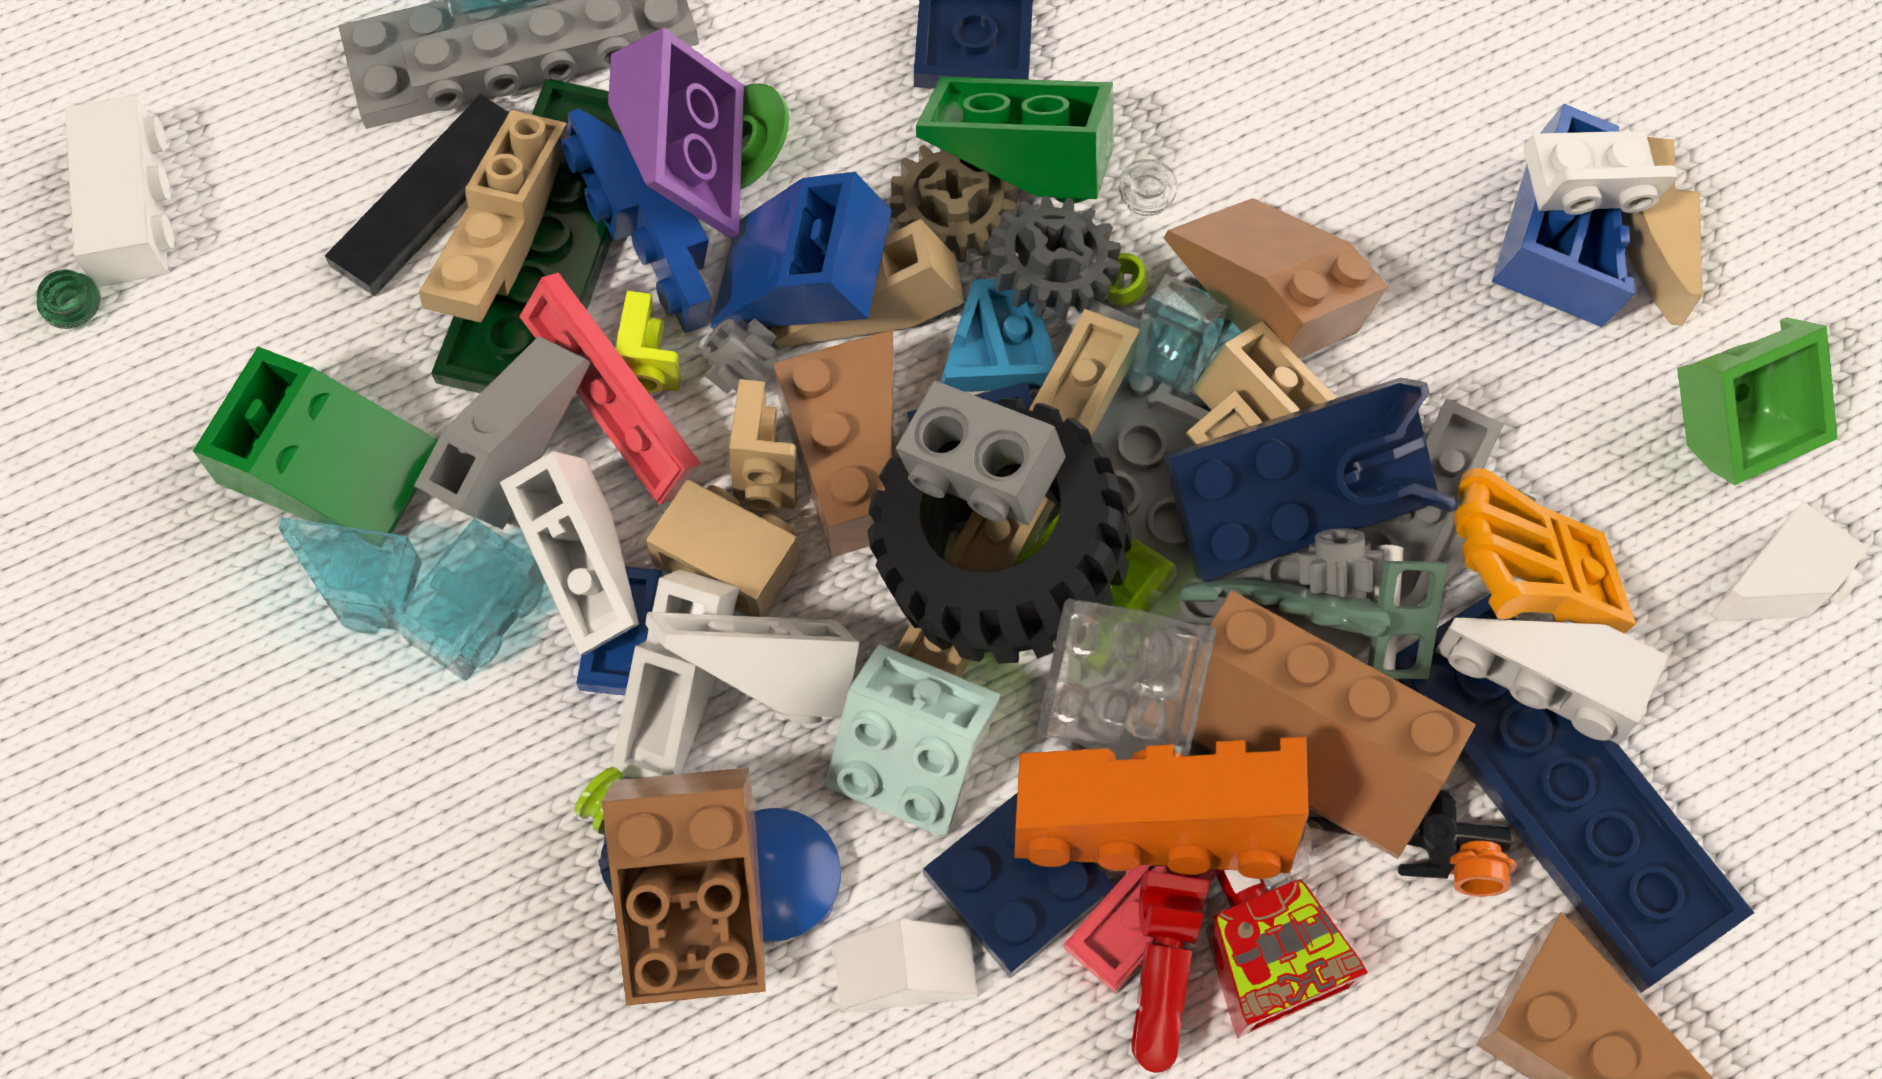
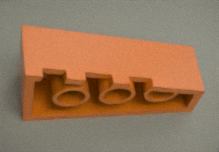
M1306 736L1280 738V751L1247 753L1245 740L1216 742V753L1196 756L1181 755L1175 751L1173 744L1146 746V749L1134 753L1130 759L1116 760L1115 753L1108 748L1019 753L1014 858L1029 859L1032 863L1044 867H1058L1067 864L1069 861L1096 862L1101 867L1114 871H1127L1135 869L1139 865L1166 866L1171 871L1184 875L1201 874L1209 869L1236 870L1241 875L1254 879L1271 878L1279 873L1290 874L1309 815Z

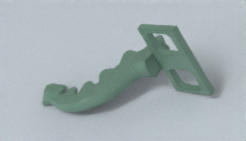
M1384 561L1377 604L1370 598L1344 599L1322 592L1313 594L1309 588L1257 580L1189 582L1180 588L1179 599L1184 602L1217 601L1218 597L1227 598L1232 590L1260 606L1273 605L1279 607L1278 610L1282 613L1308 618L1317 626H1329L1372 637L1368 665L1393 679H1429L1448 564L1426 561ZM1405 570L1429 571L1430 573L1427 598L1420 606L1394 605L1397 577ZM1419 635L1417 659L1412 668L1407 670L1384 669L1386 644L1391 636Z

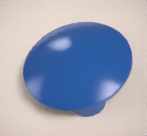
M783 808L754 811L757 833L763 941H784L808 932L816 925L823 923L830 916L840 888V859L831 837L821 825L810 817L797 811Z

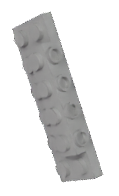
M438 0L338 25L360 117L366 129L436 111H449L460 105L473 102L480 94L486 98L511 95L518 90L542 85L545 79L563 82L574 76L610 68L612 53L662 27L691 47L699 45L697 30L687 0Z

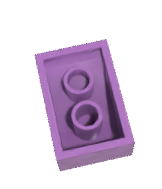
M662 27L611 54L608 105L646 186L725 236L732 238L739 235L744 85Z

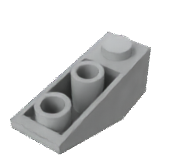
M538 336L443 430L414 486L460 512L503 530L513 510L500 482L542 457L591 362Z

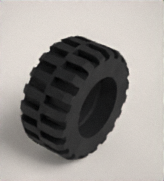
M1001 398L1000 405L1055 426L1066 456L1045 495L1046 498L1060 507L1059 517L1052 534L1034 555L1018 565L993 572L969 571L946 562L944 555L949 534L958 519L970 506L966 500L946 493L943 498H937L916 488L909 481V473L901 458L899 461L890 458L886 462L879 475L885 490H876L872 494L868 511L874 521L868 529L870 549L877 559L875 566L905 617L914 628H921L927 640L940 649L946 650L953 645L960 658L976 662L984 659L985 652H992L998 664L1018 663L1019 652L1033 649L1038 659L1056 652L1052 642L1065 635H1068L1070 640L1075 642L1089 631L1085 619L1092 612L1102 617L1111 607L1115 600L1109 585L1120 586L1124 584L1129 568L1125 555L1132 548V529L1127 517L1128 510L1111 460L1101 443L1093 442L1089 430L1075 418H1067L1063 422L1059 409L1043 403H1036L1033 411L1027 410L1023 399ZM961 441L948 442L942 445L937 453L949 452L956 448ZM1006 465L995 476H1009L1015 473L1021 465Z

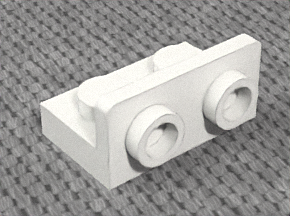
M1645 131L1533 134L1523 146L1539 211L1564 210L1567 214L1578 215L1594 209L1621 208L1623 212L1627 213L1640 212L1656 205L1659 198L1678 179L1675 166H1654Z

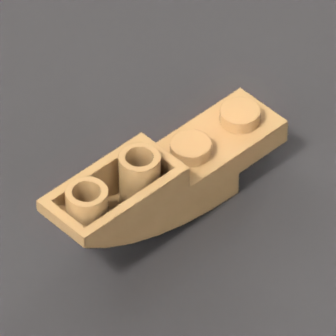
M515 110L510 111L465 188L468 204L465 213L419 291L423 309L481 323L496 294L508 295L534 240L552 191L563 153L561 139L567 137V123Z

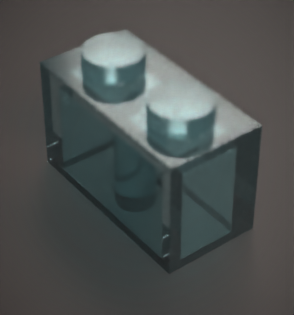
M474 518L392 615L391 619L406 642L464 681H467L477 668L482 669L486 667L496 657L503 643L502 636L518 617L524 618L534 610L542 597L543 586L546 582L532 555Z

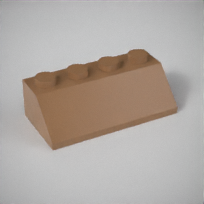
M1232 590L1196 649L1159 722L1160 725L1211 754L1216 753V742L1245 740L1247 753L1280 751V738L1306 736L1308 809L1396 859L1401 856L1443 787L1476 725Z

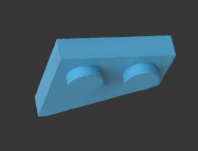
M973 279L940 382L964 392L993 391L1026 382L1029 389L1041 388L1056 362L1043 316L1040 318L1034 316L1035 304L1026 301L1017 308L1011 305L1014 290L998 292L995 288L997 279Z

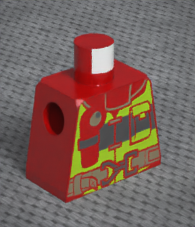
M1221 870L1216 874L1231 908L1214 915L1206 928V933L1237 1038L1352 989L1368 973L1363 962L1302 880H1294L1269 891L1263 879L1248 878L1236 870Z

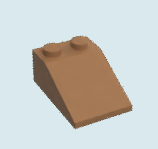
M1254 198L1169 229L1163 237L1242 333L1263 321L1298 358H1302L1358 333L1389 288L1350 242Z

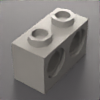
M935 380L896 446V450L909 473V481L919 490L937 498H943L946 493L966 500L975 512L987 519L1004 522L1005 518L1008 517L1028 526L1066 458L1055 426ZM951 441H961L953 450L937 453L942 445ZM1006 465H1021L1015 473L1009 476H995Z

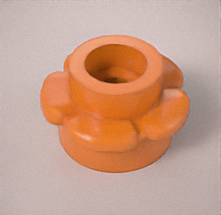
M1489 841L1467 842L1460 846L1459 853L1450 857V864H1454L1451 874H1454V888L1456 891L1470 896L1487 897L1503 894L1510 889V874L1515 872L1516 863L1513 859L1508 858L1505 853H1502L1500 845Z

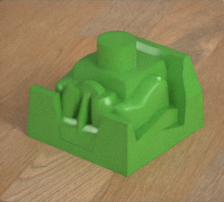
M1786 317L1780 320L1781 331L1677 368L1687 446L1710 471L1731 484L1737 485L1838 439L1826 325Z

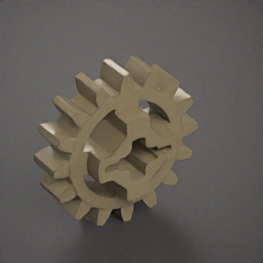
M922 145L919 147V162L916 163L913 160L904 158L901 161V176H892L891 218L897 219V230L922 219L950 251H955L960 263L966 262L967 249L975 248L983 256L989 254L988 249L993 229H999L1001 215L1004 212L1016 216L1018 187L942 149L939 152L933 153L928 147Z

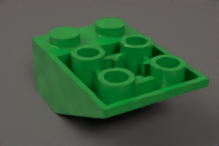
M257 346L196 444L193 452L216 484L383 550L417 490V487L414 485L438 439L315 368Z

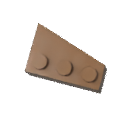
M893 329L773 363L778 399L793 444L796 446V453L831 558L870 546L868 529L874 523L868 513L871 496L876 490H885L879 475L886 462L892 458Z
M1562 912L1537 933L1476 1044L1479 1048L1529 1079H1714Z

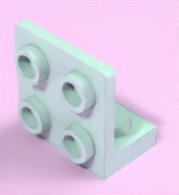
M878 644L848 689L825 782L826 786L835 792L939 836H946L952 826L973 753L996 714L1001 694Z

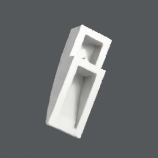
M680 569L659 578L652 612L733 616L740 587ZM648 630L646 641L635 646L610 766L616 767L623 775L632 778L681 773L716 678L664 648L650 630Z

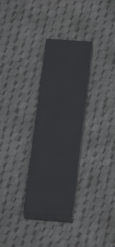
M480 94L326 253L325 258L329 266L375 297L467 199L465 188L510 112Z

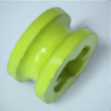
M613 766L602 771L587 785L574 807L575 814L580 818L592 817L594 819L593 829L601 835L605 833L602 800L613 780H622L623 778L622 772Z

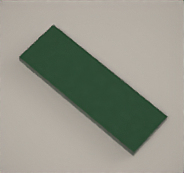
M545 79L532 115L568 124V112L581 109L622 135L608 105L609 91ZM563 153L543 217L520 272L508 295L496 294L481 323L453 316L431 372L436 384L481 393L536 339L520 318V314L542 277L559 273L585 309H588L613 238L605 222L597 223L592 217L585 197L587 185L581 172H571Z

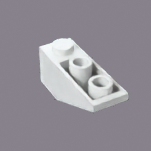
M1456 617L1435 651L1448 658L1449 663L1457 671L1474 678L1485 677L1509 689L1511 695L1520 703L1535 709L1547 708L1571 720L1575 729L1585 736L1601 741L1610 740L1616 744H1619L1639 723L1669 657L1608 625Z

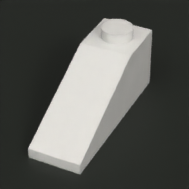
M552 451L501 481V487L579 655H586L639 625L613 516L587 460Z
M647 612L645 625L664 648L777 711L788 720L803 724H816L822 721V717H842L847 692L853 682L859 641L837 620Z

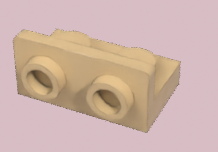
M739 379L729 444L733 496L740 504H744L747 508L757 512L771 513L781 508L794 509L797 500L796 446L791 443L778 442V436L775 435L777 407L766 406L765 382Z

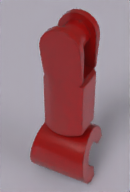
M1147 870L1144 872L1140 886L1139 921L1142 934L1146 937L1156 938L1155 943L1145 942L1137 997L1139 1007L1136 1009L1131 1051L1134 1058L1145 1070L1159 1073L1170 1069L1178 1055L1182 1021L1180 1014L1184 1012L1192 950L1183 948V942L1195 944L1204 916L1202 910L1210 880Z

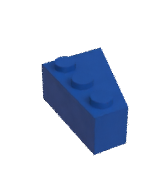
M1563 103L1539 134L1619 132V126ZM1526 164L1492 282L1597 326H1604L1635 295L1634 277H1627L1625 248L1630 244L1629 226L1622 225L1621 208L1594 209L1578 215L1567 214L1564 210L1539 211L1528 165Z

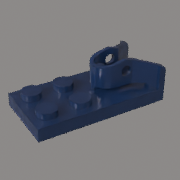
M1399 377L1163 455L1196 578L1205 582L1308 547L1309 544L1315 543V535L1324 530L1336 528L1358 530L1426 506L1436 507L1448 512L1458 509L1454 496L1438 491L1418 411L1430 393L1427 382Z

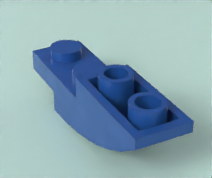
M581 109L568 112L567 137L561 139L562 152L571 172H581L587 185V188H585L586 202L592 217L597 223L605 222L614 241L628 236L632 237L633 246L640 262L643 265L651 264L659 280L656 282V290L662 308L668 316L676 315L684 333L707 326L712 297L698 270L704 268L709 239L698 219L646 186L628 145L621 134Z

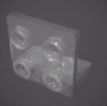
M1071 598L1067 599L1062 611L1047 685L1043 696L1037 726L1038 733L1052 738L1121 744L1139 751L1146 749V746L1173 744L1176 752L1183 756H1189L1217 628L1156 612Z

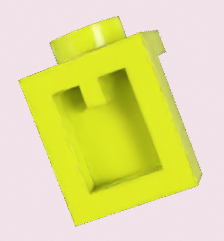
M627 291L615 349L648 393H658L662 390L678 391L681 382L679 356L677 352L661 350L664 321L654 317L652 295L650 293Z

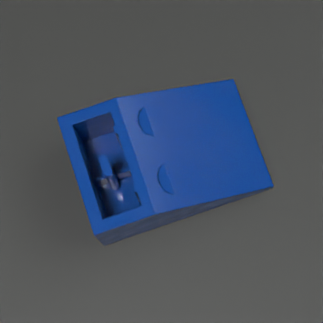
M855 171L801 178L739 220V235L732 237L710 327L714 330L719 324L728 319H732L736 323L743 319L749 324L755 318L765 327L868 319L892 210Z

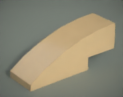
M1647 137L1654 166H1675L1674 139ZM1674 182L1653 207L1635 213H1627L1621 210L1622 225L1629 226L1630 244L1626 247V250L1645 289L1670 325L1683 326L1703 296L1700 192L1675 190Z

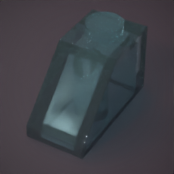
M1170 281L1152 295L1144 307L1133 370L1189 395L1220 338L1228 306L1217 302L1210 294L1201 289L1185 288Z
M285 517L281 518L279 531L324 600L339 619L341 625L352 631L364 634H377L380 628L397 631L403 630L422 563L408 536Z

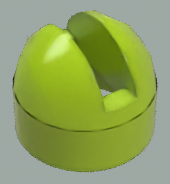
M1120 253L1117 262L1121 263L1115 286L1110 287L1107 300L1113 305L1133 306L1143 299L1147 291L1148 277L1145 266L1140 258L1133 254ZM1124 274H1132L1130 286L1123 288Z

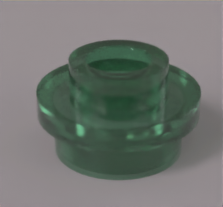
M58 270L50 273L40 282L37 289V309L43 319L53 327L60 329L76 328L88 322L97 313L101 303V294L94 281L88 276L73 270ZM75 299L71 303L65 305L69 300Z

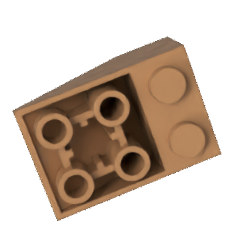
M749 767L613 780L602 800L626 1006L766 992L757 833Z

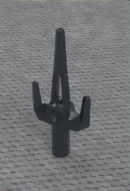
M1440 790L1427 815L1424 816L1416 829V835H1413L1407 844L1427 850L1431 862L1400 864L1398 866V873L1401 876L1447 879L1454 868V864H1450V857L1456 854V849H1460V846L1467 842H1493L1501 846L1502 853H1509L1511 847L1510 826L1456 822V801L1448 791ZM1309 817L1307 819V827L1309 829L1354 835L1324 817Z

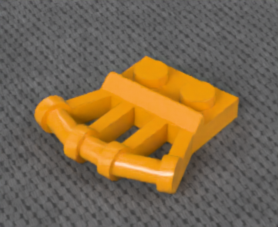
M1484 468L1470 469L1462 475L1458 486V495L1462 503L1456 509L1453 521L1458 535L1466 539L1462 546L1465 564L1470 570L1478 572L1491 593L1488 603L1498 619H1509L1522 612L1551 613L1554 622L1564 623L1566 620H1570L1572 623L1608 625L1624 634L1636 625L1604 532L1540 506L1500 477ZM1512 576L1520 578L1524 581L1515 582Z

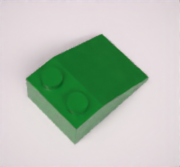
M940 77L916 124V137L1036 197L1049 196L1062 203L1067 198L1074 199V204L1087 199L1097 200L1114 148L1113 82Z

